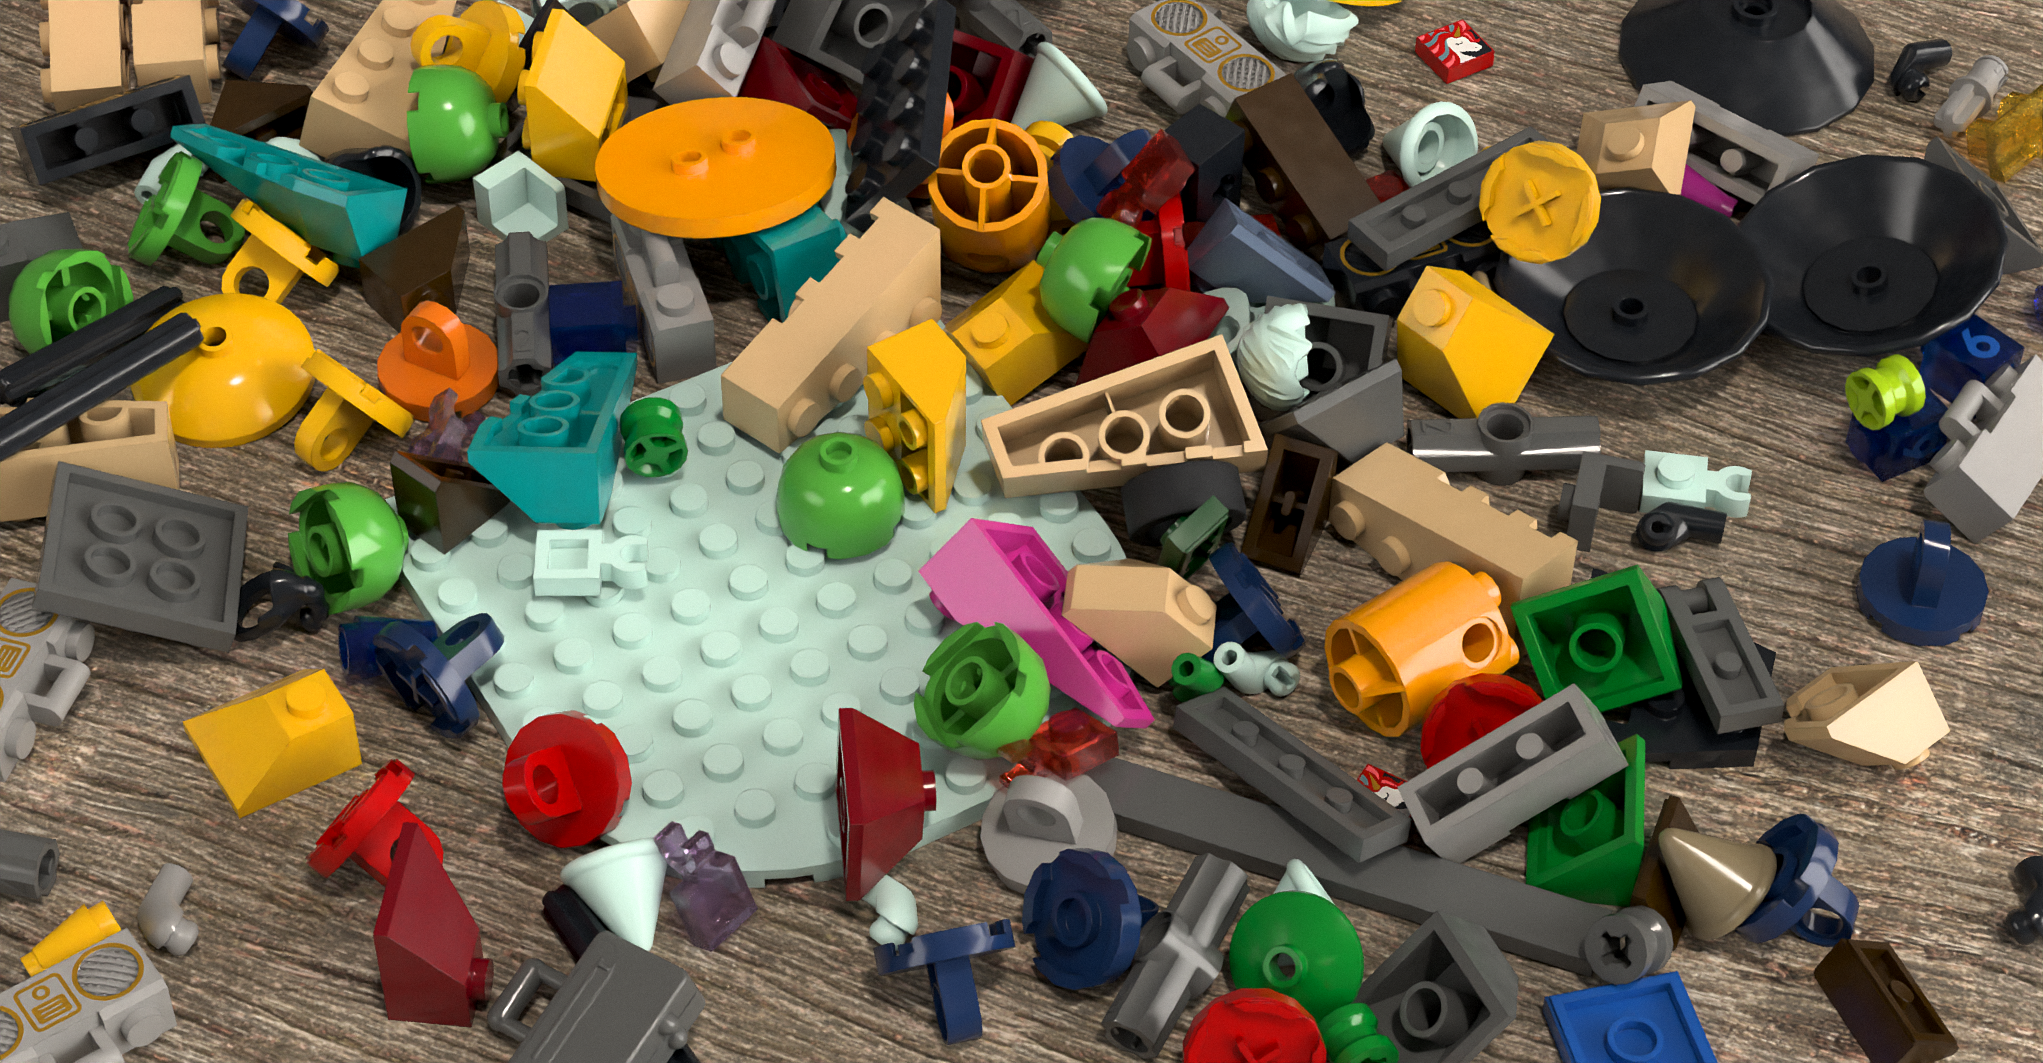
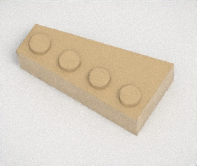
M40 0L42 10H48L49 21L39 23L41 50L44 57L50 56V68L40 70L41 90L44 103H54L57 113L131 89V69L127 51L131 50V33L127 14H131L132 0Z
M133 0V4H131L133 61L138 87L177 74L190 75L199 104L212 103L211 79H221V62L218 45H211V42H220L221 33L217 8H210V6H220V0Z
M382 0L311 95L299 146L327 158L331 154L344 149L373 148L389 145L403 150L413 159L409 144L407 111L418 110L419 92L408 93V87L414 69L420 65L411 53L410 43L412 35L417 27L427 18L436 15L453 16L457 0ZM443 36L435 42L431 50V57L442 55L447 36Z
M885 197L870 211L871 219L875 222L859 239L850 233L834 250L836 257L840 261L819 283L810 277L795 293L796 298L789 309L788 318L783 323L772 318L721 374L723 419L779 454L799 437L808 435L815 428L818 421L839 403L846 402L855 395L863 384L864 376L867 375V346L929 319H933L936 323L941 319L940 229Z
M1222 334L981 420L983 442L1005 498L1123 486L1128 480L1146 471L1187 461H1226L1237 466L1239 473L1265 471L1268 454L1267 446Z
M106 400L0 462V522H22L32 518L47 516L52 480L58 461L180 490L179 458L167 401ZM0 407V417L17 407Z
M1388 442L1332 478L1328 521L1342 537L1354 541L1374 557L1387 573L1398 576L1403 581L1435 562L1445 561L1452 562L1466 569L1471 575L1479 571L1487 573L1499 588L1501 603L1498 609L1507 627L1508 635L1516 643L1520 658L1528 653L1512 614L1511 603L1571 585L1578 540L1562 532L1551 538L1537 531V519L1518 509L1509 516L1490 506L1489 494L1471 485L1463 491L1450 486L1444 471Z

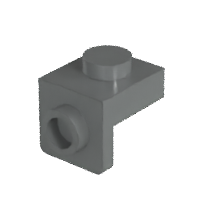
M1583 451L1576 485L1563 484L1557 520L1569 522L1567 535L1578 540L1577 550L1590 552L1599 508L1630 514L1637 512L1645 472V464L1643 462Z

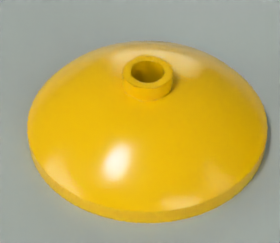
M223 293L204 296L174 308L148 329V331L152 330L179 313H187L193 319L196 318L201 325L200 330L204 339L199 346L131 385L135 401H167L174 438L179 443L202 448H226L256 441L276 431L294 417L308 399L313 388L315 377L301 368L303 362L314 349L310 334L296 315L284 306L267 298L243 293Z

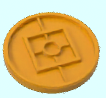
M717 97L691 100L646 113L615 131L601 146L595 161L598 194L602 203L612 214L634 227L651 233L693 239L744 235L768 229L793 219L811 208L828 192L837 171L835 143L828 128L813 115L791 105L748 97Z

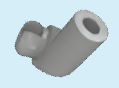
M166 863L160 869L138 909L137 921L147 940L154 947L159 949L164 946L174 956H181L191 948L199 934L197 924L182 917L184 911L180 907L193 882V878L183 867Z

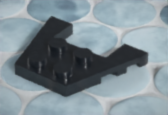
M1593 568L1591 578L1608 573ZM1754 642L1772 677L1776 652ZM1676 646L1675 651L1683 683L1682 688L1634 702L1628 724L1605 720L1617 743L1638 734L1645 740V762L1667 761L1669 769L1754 767L1762 726L1717 734Z

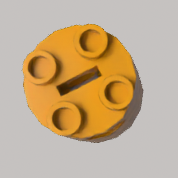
M995 118L972 120L949 131L941 142L939 168L928 177L934 225L940 229V242L946 256L951 261L960 263L963 267L983 273L1007 272L1023 268L1033 259H1036L1037 252L1046 242L1052 224L1047 163L1042 150L1035 138L1018 125Z
M1435 562L1335 619L1326 629L1324 649L1328 662L1330 684L1340 704L1347 711L1356 714L1370 729L1385 737H1400L1422 724L1423 716L1434 697L1455 680L1479 673L1503 675L1505 671L1514 667L1519 662V650L1514 640L1508 635L1507 627L1498 609L1501 603V594L1494 580L1483 571L1471 575L1466 569L1452 562Z

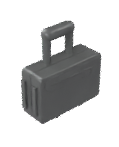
M602 931L596 935L568 976L546 965L537 958H530L523 962L489 1010L487 1020L493 1030L502 1032L521 1042L508 1063H667L674 1051L682 1048L687 1043V1032L704 1009L705 998L683 968L611 932ZM544 983L558 991L531 1028L517 1019L541 984Z

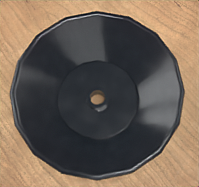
M1638 0L1621 22L1619 58L1639 92L1644 84L1673 81L1719 104L1720 107L1784 137L1817 132L1854 112L1874 83V46L1856 16L1835 0Z
M1865 154L1812 166L1768 190L1737 224L1761 248L1775 284L1768 325L1763 331L1771 337L1813 354L1868 358L1923 346L1965 323L2000 284L2010 244L1998 206L1966 175L1919 157Z
M1632 187L1599 190L1601 203L1598 223L1588 242L1570 256L1543 264L1518 261L1502 250L1500 252L1493 279L1496 294L1555 334L1542 355L1543 358L1586 378L1636 386L1694 380L1740 358L1768 325L1775 284L1761 248L1728 216L1679 194Z

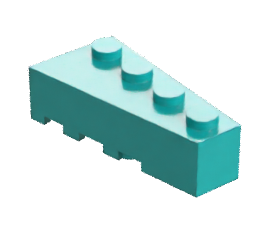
M816 203L797 217L774 227L744 235L710 238L708 240L716 251L724 250L731 266V271L741 285L751 281L760 297L757 299L758 308L768 322L772 318L775 320L780 318L783 323L788 318L789 309L796 298L795 293L810 277L820 283L840 261L836 257L834 250L845 240L847 234L840 221L836 218L831 219Z

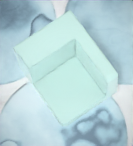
M519 150L473 178L478 222L504 241L508 233L530 231L533 237L548 242L569 229L564 185Z

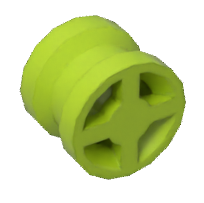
M1900 354L1890 355L1881 359L1877 363L1876 369L1866 367L1852 372L1847 377L1845 384L1846 398L1851 411L1864 427L1871 430H1879L1888 426L1894 420L1895 415L1904 417L1919 412L1923 408L1926 399L1925 386L1921 375L1915 365Z

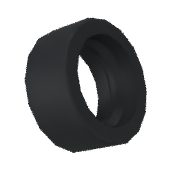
M1187 461L1162 466L1128 480L1120 489L1129 539L1143 546H1163L1159 542L1163 534L1179 518L1184 515L1190 516L1213 495L1229 510V518L1222 534L1237 528L1247 519L1238 467L1226 461Z

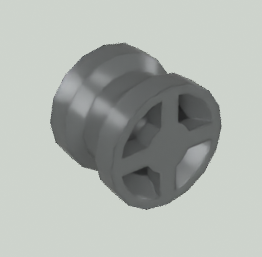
M1641 905L1630 906L1616 914H1609L1594 922L1587 932L1584 946L1586 958L1592 970L1604 981L1617 985L1631 983L1642 976L1650 975L1663 968L1671 958L1673 938L1665 918L1654 909ZM1625 936V946L1621 949L1620 938Z

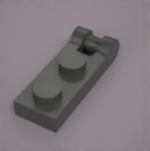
M1720 577L1700 580L1696 588L1680 590L1677 585L1657 588L1656 590L1666 604L1675 646L1717 734L1781 722L1785 705L1724 581Z

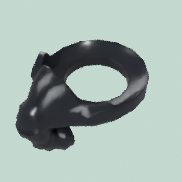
M275 562L273 570L250 579L240 587L237 627L234 640L245 642L271 634L281 627L301 606L303 607L300 610V620L303 627L309 632L321 629L323 622L329 617L328 611L330 609L325 599V591L322 584L310 576L301 577L295 574L293 568L288 565ZM271 593L273 608L258 618L257 625L248 628L242 627L243 618L252 604L259 598Z

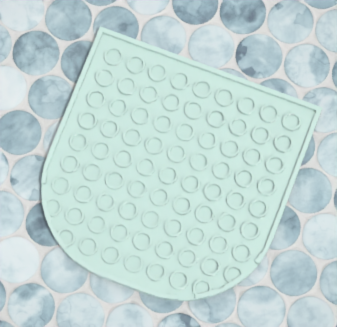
M941 320L938 321L937 324L941 329L946 327ZM967 361L966 447L946 509L934 513L918 493L915 495L911 494L903 485L905 512L903 520L900 519L894 527V537L887 545L865 556L834 559L827 558V549L816 548L808 543L807 551L796 547L781 530L776 500L783 465L802 443L818 435L834 432L854 433L866 437L864 423L869 420L868 398L863 384L850 400L839 403L818 421L815 428L808 435L799 437L779 454L723 419L721 374L732 362L637 399L660 397L672 401L679 407L683 418L682 433L688 448L687 460L681 468L672 474L662 477H644L635 474L628 468L623 451L625 441L622 439L612 494L601 524H592L586 528L577 529L602 530L604 544L614 543L617 539L629 535L646 537L648 540L649 560L640 562L646 563V587L626 589L616 585L613 581H602L601 595L535 596L533 575L537 530L568 529L560 528L555 523H536L511 500L507 506L445 555L408 531L409 544L405 551L404 563L399 579L436 637H440L458 622L479 613H488L504 635V643L500 650L465 679V682L507 747L509 748L522 727L538 716L575 710L587 714L584 717L590 718L596 724L603 723L615 733L628 757L632 786L630 798L624 801L623 809L618 816L623 817L616 828L606 833L601 840L610 845L650 837H660L669 840L673 846V852L668 858L665 875L717 886L765 888V879L795 878L812 875L814 883L843 877L835 790L839 708H854L919 743L922 770H934L937 799L936 811L924 812L922 840L909 852L982 820V815L994 793L1013 777L1039 767H1066L1071 769L1076 765V756L1092 742L1098 733L1104 735L1111 726L1109 722L1052 684H1050L1051 693L1048 710L1039 729L1025 745L1008 756L987 760H976L961 756L931 740L917 724L913 705L915 692L924 697L925 688L930 679V676L922 672L930 655L942 641L963 627L959 622L947 618L935 607L929 596L932 589L918 571L971 518L1033 527L1067 571L1079 564L1127 559L1115 535L1080 490L1013 498L1004 497L983 442L981 420L1013 408L1002 395H996ZM395 496L385 499L398 515ZM1096 642L1100 650L1108 652L1123 664L1125 670L1127 671L1128 675L1133 681L1135 671L1127 664H1125L1123 661H1121L1119 658H1117L1115 655H1113L1111 652H1109L1102 645H1100L1098 642Z

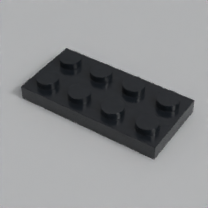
M933 0L921 12L916 10L910 13L903 21L898 33L885 45H875L862 63L861 73L864 74L862 93L856 104V112L859 115L856 135L850 147V151L853 153L851 174L845 185V193L848 194L844 219L846 223L862 233L874 224L875 221L871 219L870 211L883 197L898 204L939 168L956 8L945 0Z

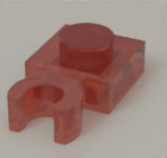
M1160 128L1122 170L1121 174L1125 182L1119 189L1110 191L1102 198L1096 207L1097 212L1105 218L1115 219L1135 229L1139 225L1143 212L1146 209L1156 214L1168 199L1175 197L1183 189L1188 177L1195 171L1178 140Z

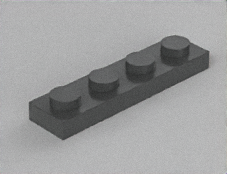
M1530 126L1350 219L1348 222L1347 238L1383 270L1388 271L1483 221L1479 209L1481 183L1492 162L1513 147L1538 140L1550 141Z
M1225 686L1212 693L1204 694L1176 706L1173 723L1175 730L1358 863L1407 842L1411 818Z

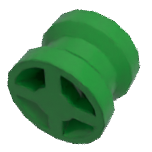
M648 397L637 400L625 408L620 415L619 426L625 441L623 451L628 468L635 474L644 477H662L672 474L681 468L687 460L688 448L682 433L683 418L679 407L667 399Z
M1347 1004L1335 1009L1317 1024L1325 1043L1326 1061L1330 1063H1397L1399 1060V1051L1391 1039L1377 1032L1378 1019L1367 1004Z

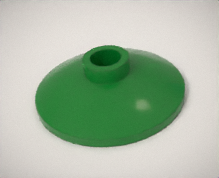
M1289 890L1262 898L1243 914L1231 938L1229 963L1232 979L1237 990L1240 988H1269L1292 997L1315 1018L1317 1024L1335 1009L1352 1004L1359 993L1364 975V956L1360 939L1346 915L1337 906L1321 896L1305 891ZM1281 953L1287 954L1293 959L1296 968L1293 977H1287L1282 973L1278 964V958Z

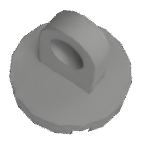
M1039 767L1013 777L994 793L982 815L980 839L989 865L996 872L997 877L1008 888L1025 894L1034 870L1041 863H1052L1060 855V851L1072 848H1090L1108 852L1113 856L1116 850L1118 825L1106 792L1089 776L1066 767Z

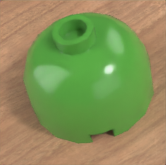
M428 65L419 66L414 69L409 81L408 93L419 92L418 110L407 111V128L415 167L419 174L430 173L425 180L428 184L450 183L469 179L488 167L497 153L499 138L507 137L509 132L507 107L504 102H496L491 86L480 75L462 66Z
M1092 217L1077 222L1064 236L1054 231L1045 242L1036 260L1038 265L1045 268L1039 284L1042 305L1050 318L1066 332L1086 344H1090L1093 332L1110 310V303L1121 293L1130 290L1126 286L1133 270L1128 267L1130 266L1140 272L1150 250L1152 238L1130 225L1109 218Z
M81 248L50 250L34 259L17 276L9 296V320L14 336L31 355L133 302V293L127 274L118 265H111L103 257L106 256L105 254L97 250Z
M834 432L822 434L802 443L783 465L776 495L777 514L782 532L796 547L807 551L808 543L816 548L827 549V558L847 559L865 556L887 545L894 537V527L900 519L903 520L905 495L896 462L877 442L854 433Z
M353 482L331 483L299 491L293 499L289 515L300 512L299 531L288 533L289 550L295 573L301 577L310 576L322 584L325 591V599L330 607L329 615L361 608L380 600L397 582L403 567L405 551L409 544L408 530L403 519L395 513L389 503L378 492Z
M978 622L966 624L946 637L930 655L922 672L930 676V679L926 685L924 697L915 692L913 704L917 724L931 740L951 752L976 760L1008 756L1025 745L1039 729L1049 706L1051 687L1043 659L1019 634L1005 624L994 622V626L986 628Z

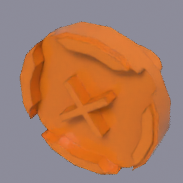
M419 302L402 322L401 332L386 343L377 359L378 382L383 394L414 415L413 419L427 422L446 421L445 414L461 411V417L474 413L493 398L500 384L498 377V349L489 336L471 325L463 324L452 311L437 302Z

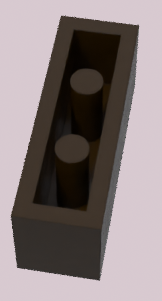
M1292 73L1234 98L1225 118L1245 129L1243 164L1253 177L1258 194L1263 201L1272 205L1281 218L1293 246L1299 251H1303L1305 255L1319 265H1322L1325 243L1347 237L1349 220L1381 204V202Z

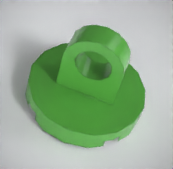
M182 151L176 152L169 159L158 176V183L162 186L157 195L153 194L148 201L145 200L135 221L127 244L129 246V257L150 267L168 245L201 262L218 264L230 259L244 241L245 229L230 216L234 209L195 189L201 174L202 161ZM208 221L217 225L224 234L225 243H215L207 239L201 232L200 222Z

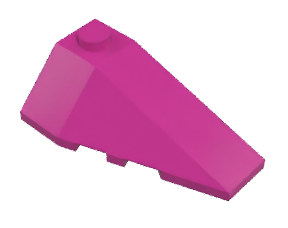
M971 518L918 571L932 589L929 593L932 603L943 615L959 622L963 626L974 622L980 623L985 628L994 626V622L1005 624L1019 634L1043 659L1050 684L1113 726L1146 729L1155 720L1123 664L1108 652L1100 650L1094 639L1062 616L1068 571L1033 527Z

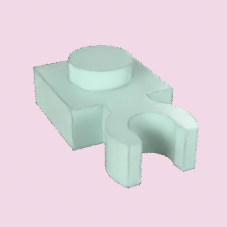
M1645 450L1643 460L1645 472L1640 494L1639 512L1649 513L1666 502H1674L1704 509L1705 507H1713L1715 510L1727 513L1728 517L1733 518L1747 516L1751 500V494L1748 493L1752 470L1740 466H1729L1719 471L1707 470L1708 457Z
M537 530L533 575L535 596L601 595L602 581H613L616 585L626 589L646 587V563L640 562L649 560L647 538L639 535H629L617 539L614 543L604 544L602 530Z

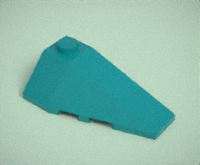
M208 124L172 126L170 138L309 244L334 252L332 260L336 263L360 268V257L396 239L398 236L407 188Z
M576 351L541 378L542 390L532 397L519 394L510 401V414L504 419L490 416L479 425L467 450L468 463L536 523H555L558 527L568 530L583 529L592 524H601L612 494L623 439L619 426L620 415L630 405L638 365L637 353Z

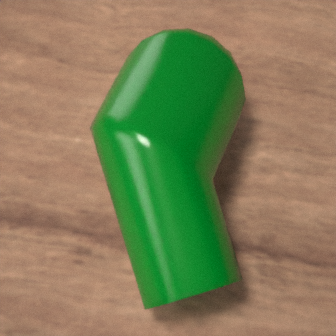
M1188 652L1182 653L1173 661L1171 667L1173 677L1167 681L1174 688L1172 695L1184 703L1218 690L1224 682V675L1216 668L1214 663Z

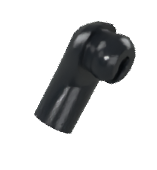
M1933 39L1913 42L1904 46L1889 76L1890 88L1896 96L1902 95L1905 100L1910 102L1922 99L1926 93L1920 88L1930 87V80L1923 71L1929 68L1945 66L1951 61L1952 48L1948 41Z
M1666 502L1645 514L1639 520L1636 527V536L1644 548L1654 552L1666 551L1688 538L1721 544L1727 513Z
M2043 856L2026 858L2018 863L2014 869L2015 876L2026 898L2023 900L2024 906L2009 911L2005 920L2016 941L2022 945H2029L2040 936L2043 938Z

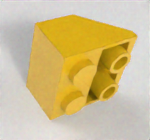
M552 9L544 32L537 31L534 35L530 70L523 69L519 76L517 88L519 105H525L527 110L522 132L523 148L531 150L532 161L553 177L596 182L595 161L597 154L605 141L621 128L628 108L625 61L566 11Z
M929 319L867 346V375L863 378V386L868 398L869 420L865 421L864 430L866 437L877 442L896 462L905 488L913 495L918 493L932 511L937 513L947 507L966 447V356L933 319Z

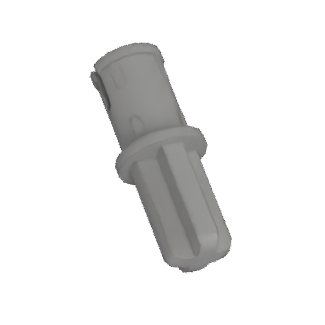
M1994 55L1979 57L1966 76L1957 78L1952 83L1948 92L1949 98L1934 116V125L1943 129V136L1955 138L1959 132L1966 131L1975 118L1984 116L1991 109L1993 96L2008 80V77L2004 76L2009 72L2008 67L1999 57Z

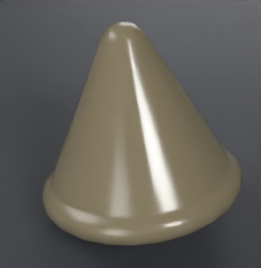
M1675 827L1666 828L1659 834V847L1686 917V927L1690 935L1698 940H1714L1740 926L1762 903L1775 879L1777 870L1776 856L1771 848L1763 844H1746Z

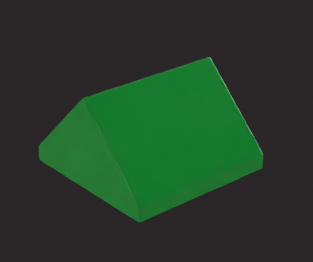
M1638 564L1511 603L1512 614L1545 699L1552 697L1575 683L1598 710L1603 712L1682 688L1683 683L1665 601Z
M1635 734L1617 743L1629 766L1572 799L1566 797L1529 819L1526 884L1586 903L1622 907L1630 906L1644 849L1645 740Z

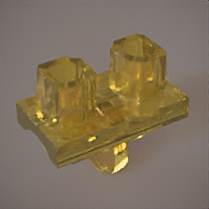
M2043 84L2029 95L2014 91L2008 94L2000 102L1997 110L1998 119L1995 121L1977 118L1967 126L1968 155L1988 161L1990 178L2005 183L2036 157L2043 160Z

